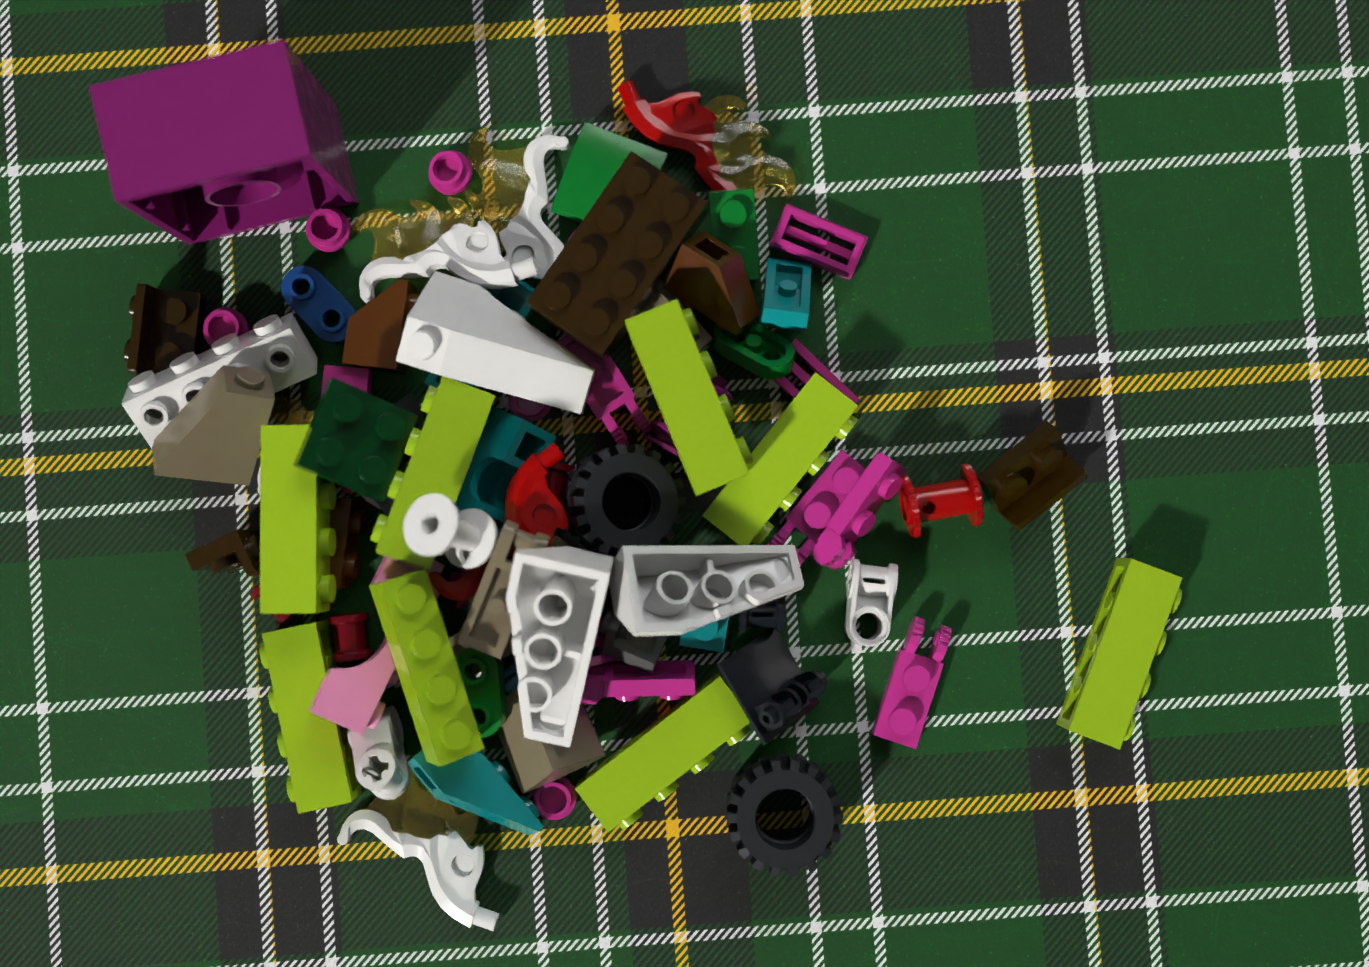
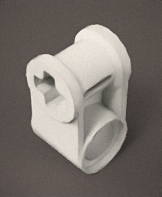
M851 559L847 577V604L844 629L852 642L872 647L883 643L888 637L893 602L898 584L897 564L890 563L887 567L861 564L859 559ZM863 578L879 580L881 583L864 582ZM864 613L873 615L878 625L876 633L868 639L862 638L856 630L857 619Z
M394 706L385 707L374 729L367 727L363 735L347 729V736L353 753L355 775L358 782L364 788L371 790L378 798L384 800H392L401 796L410 782V773L406 764L402 723Z

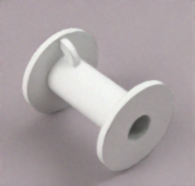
M437 493L427 494L417 499L407 511L403 524L404 538L412 551L428 557L437 556L445 552L446 557L452 564L465 569L476 568L484 564L491 557L498 539L496 524L488 513L475 508L459 512L457 506L450 498Z

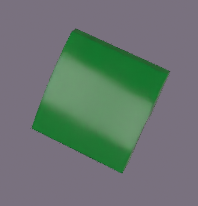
M585 122L566 165L551 207V212L581 223L631 151L663 171L668 153Z

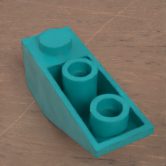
M422 749L406 763L438 800L528 836L539 832L544 827L537 819L540 816V812L534 803L525 795L519 797L508 784L511 778L503 766L495 760L490 763L481 751L439 767L426 761Z

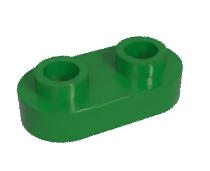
M757 322L737 336L714 325L713 346L720 355L764 379H780L792 371L795 349L786 338Z
M469 647L457 656L456 663L473 715L475 708L481 709L486 715L485 722H480L475 718L480 736L485 738L499 730L507 718L502 658L498 659ZM471 663H476L480 666L482 670L481 677H476L471 673Z

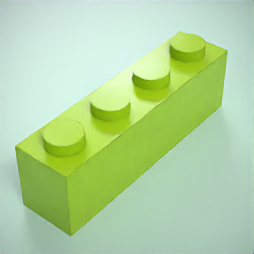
M675 299L626 319L625 326L695 496L750 474L746 465L753 463L751 453L744 438L735 439L728 422L735 420V416L726 394L717 396L711 382L712 378L717 377V372L708 351L699 353L693 336L700 334L691 309L686 308L682 310L678 300Z
M815 372L751 453L753 463L746 465L750 474L727 483L702 516L737 544L749 545L752 542L755 545H760L774 527L768 521L778 507L786 512L802 492L796 485L804 474L809 472L814 476L830 456L824 451L827 445L835 436L842 441L857 423L858 419L852 414L858 405Z
M442 376L438 388L432 385L429 386L421 407V411L428 413L422 430L413 428L404 454L412 456L405 473L396 471L387 497L393 498L395 501L389 516L379 515L370 539L378 543L375 550L377 554L418 569L426 568V571L430 573L436 556L419 555L410 549L403 533L405 516L417 499L431 493L444 495L456 504L496 395Z
M261 425L260 614L330 611V603H333L336 597V579L334 575H330V556H334L336 551V533L333 528H330V510H333L336 505V487L334 482L293 466L309 425Z
M1116 558L1057 719V725L1108 746L1121 749L1123 741H1127L1134 731L1136 719L1133 713L1139 698L1142 699L1146 695L1150 687L1151 674L1148 672L1153 658L1158 656L1164 648L1167 638L1164 628L1169 614H1173L1180 604L1182 590L1179 587L1183 579L1182 577L1132 558Z
M426 568L413 570L369 585L426 761L441 767L485 749Z
M328 619L262 633L263 642L260 644L259 653L263 667L269 669L272 687L269 688L268 698L273 713H278L281 731L278 732L277 743L281 756L287 758L290 775L286 780V788L290 801L296 802L298 814L353 802L363 794V791L355 775L353 753L348 740L347 729L308 712L329 668H337V663L332 661L334 648Z
M718 672L695 690V695L685 697L578 780L575 790L608 833L618 825L624 830L643 815L644 812L641 810V807L655 797L660 802L672 794L679 787L676 780L688 770L696 774L708 766L715 759L712 752L724 742L732 746L744 738L751 731L748 726L750 722L726 680Z

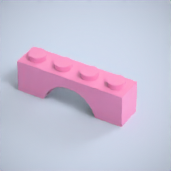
M383 557L371 584L418 570V568ZM434 560L430 573L433 571L441 573L444 564ZM431 584L435 598L437 600L440 593ZM386 636L378 650L365 662L350 668H329L308 712L361 735L364 734L367 727L374 729L386 706V703L379 700L387 684L395 686L399 680Z

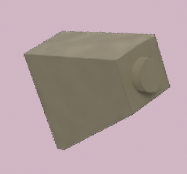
M223 365L154 439L152 446L154 475L249 486L260 452L261 425H268L275 401L270 372L260 371L250 366L238 368Z

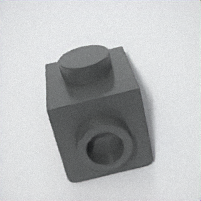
M610 607L600 628V632L606 635L601 653L651 674L669 635L634 636L615 616L613 608Z

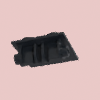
M769 628L717 664L763 746L820 703L817 697L826 690V675L819 670H808L802 673L781 635L775 628Z

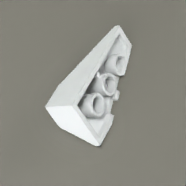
M434 271L407 316L395 360L437 375L578 414L583 413L595 369L553 338L547 337L526 321L527 319L498 301L481 285L438 271Z
M795 545L622 546L612 563L609 586L614 614L634 636L681 635L796 592L804 587V581Z
M570 546L516 549L506 602L513 637L511 641L513 655L516 658L519 681L517 687L524 738L569 748L571 746L614 556Z

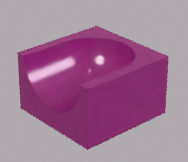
M284 39L89 86L115 202L188 245L308 217L314 211L323 207L342 209L359 204L336 103Z

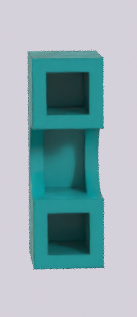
M494 407L483 429L455 505L459 512L475 508L488 513L496 524L499 538L505 524L504 496L510 481L518 468L532 453H535V455L540 453L555 441L556 436L519 417Z

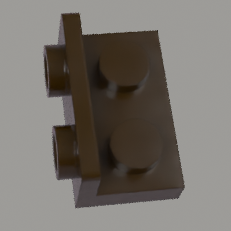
M138 283L136 294L132 296L129 304V314L133 321L131 339L127 340L124 347V360L127 364L128 373L139 375L146 371H153L156 374L170 368V363L185 353L194 352L196 355L200 354L207 296L198 292L158 289L148 284Z
M1048 421L1044 422L976 475L992 509L1016 530H1022L1088 477L1085 469L1070 458L1059 430Z
M234 530L186 553L185 556L192 571L211 570L212 575H216L224 571L230 574L244 569L247 576L260 575V530Z

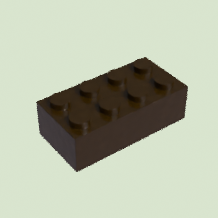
M631 151L528 298L526 304L537 316L606 362L627 332L625 320L641 312L672 267L681 244L693 237L706 218L708 202Z

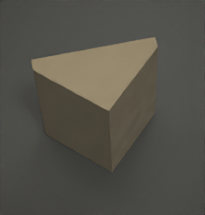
M518 687L506 696L507 718L504 725L497 730V733L522 795L530 793L606 756L584 703L582 705L580 703L569 748L524 738Z

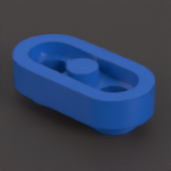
M298 266L291 269L284 276L281 285L285 301L321 339L331 344H344L348 318L357 312L356 309L316 269L309 266ZM309 281V291L304 295H299L297 292L299 283ZM332 313H339L340 321L338 325L329 327L327 324L328 316Z

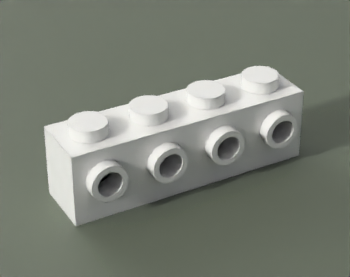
M292 312L280 318L277 314L267 316L253 326L254 330L237 336L236 333L225 335L211 345L212 349L198 355L194 352L185 353L173 360L169 365L170 368L156 374L153 371H146L128 382L121 405L151 449L154 439L223 365L238 368L250 366L260 371L270 372L274 393L317 374L318 357Z

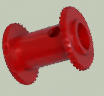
M969 464L961 465L960 479L920 487H913L910 477L907 475L902 476L903 482L899 489V504L904 523L912 537H920L921 523L965 514L968 515L973 526L981 525L984 517L983 494L976 473Z

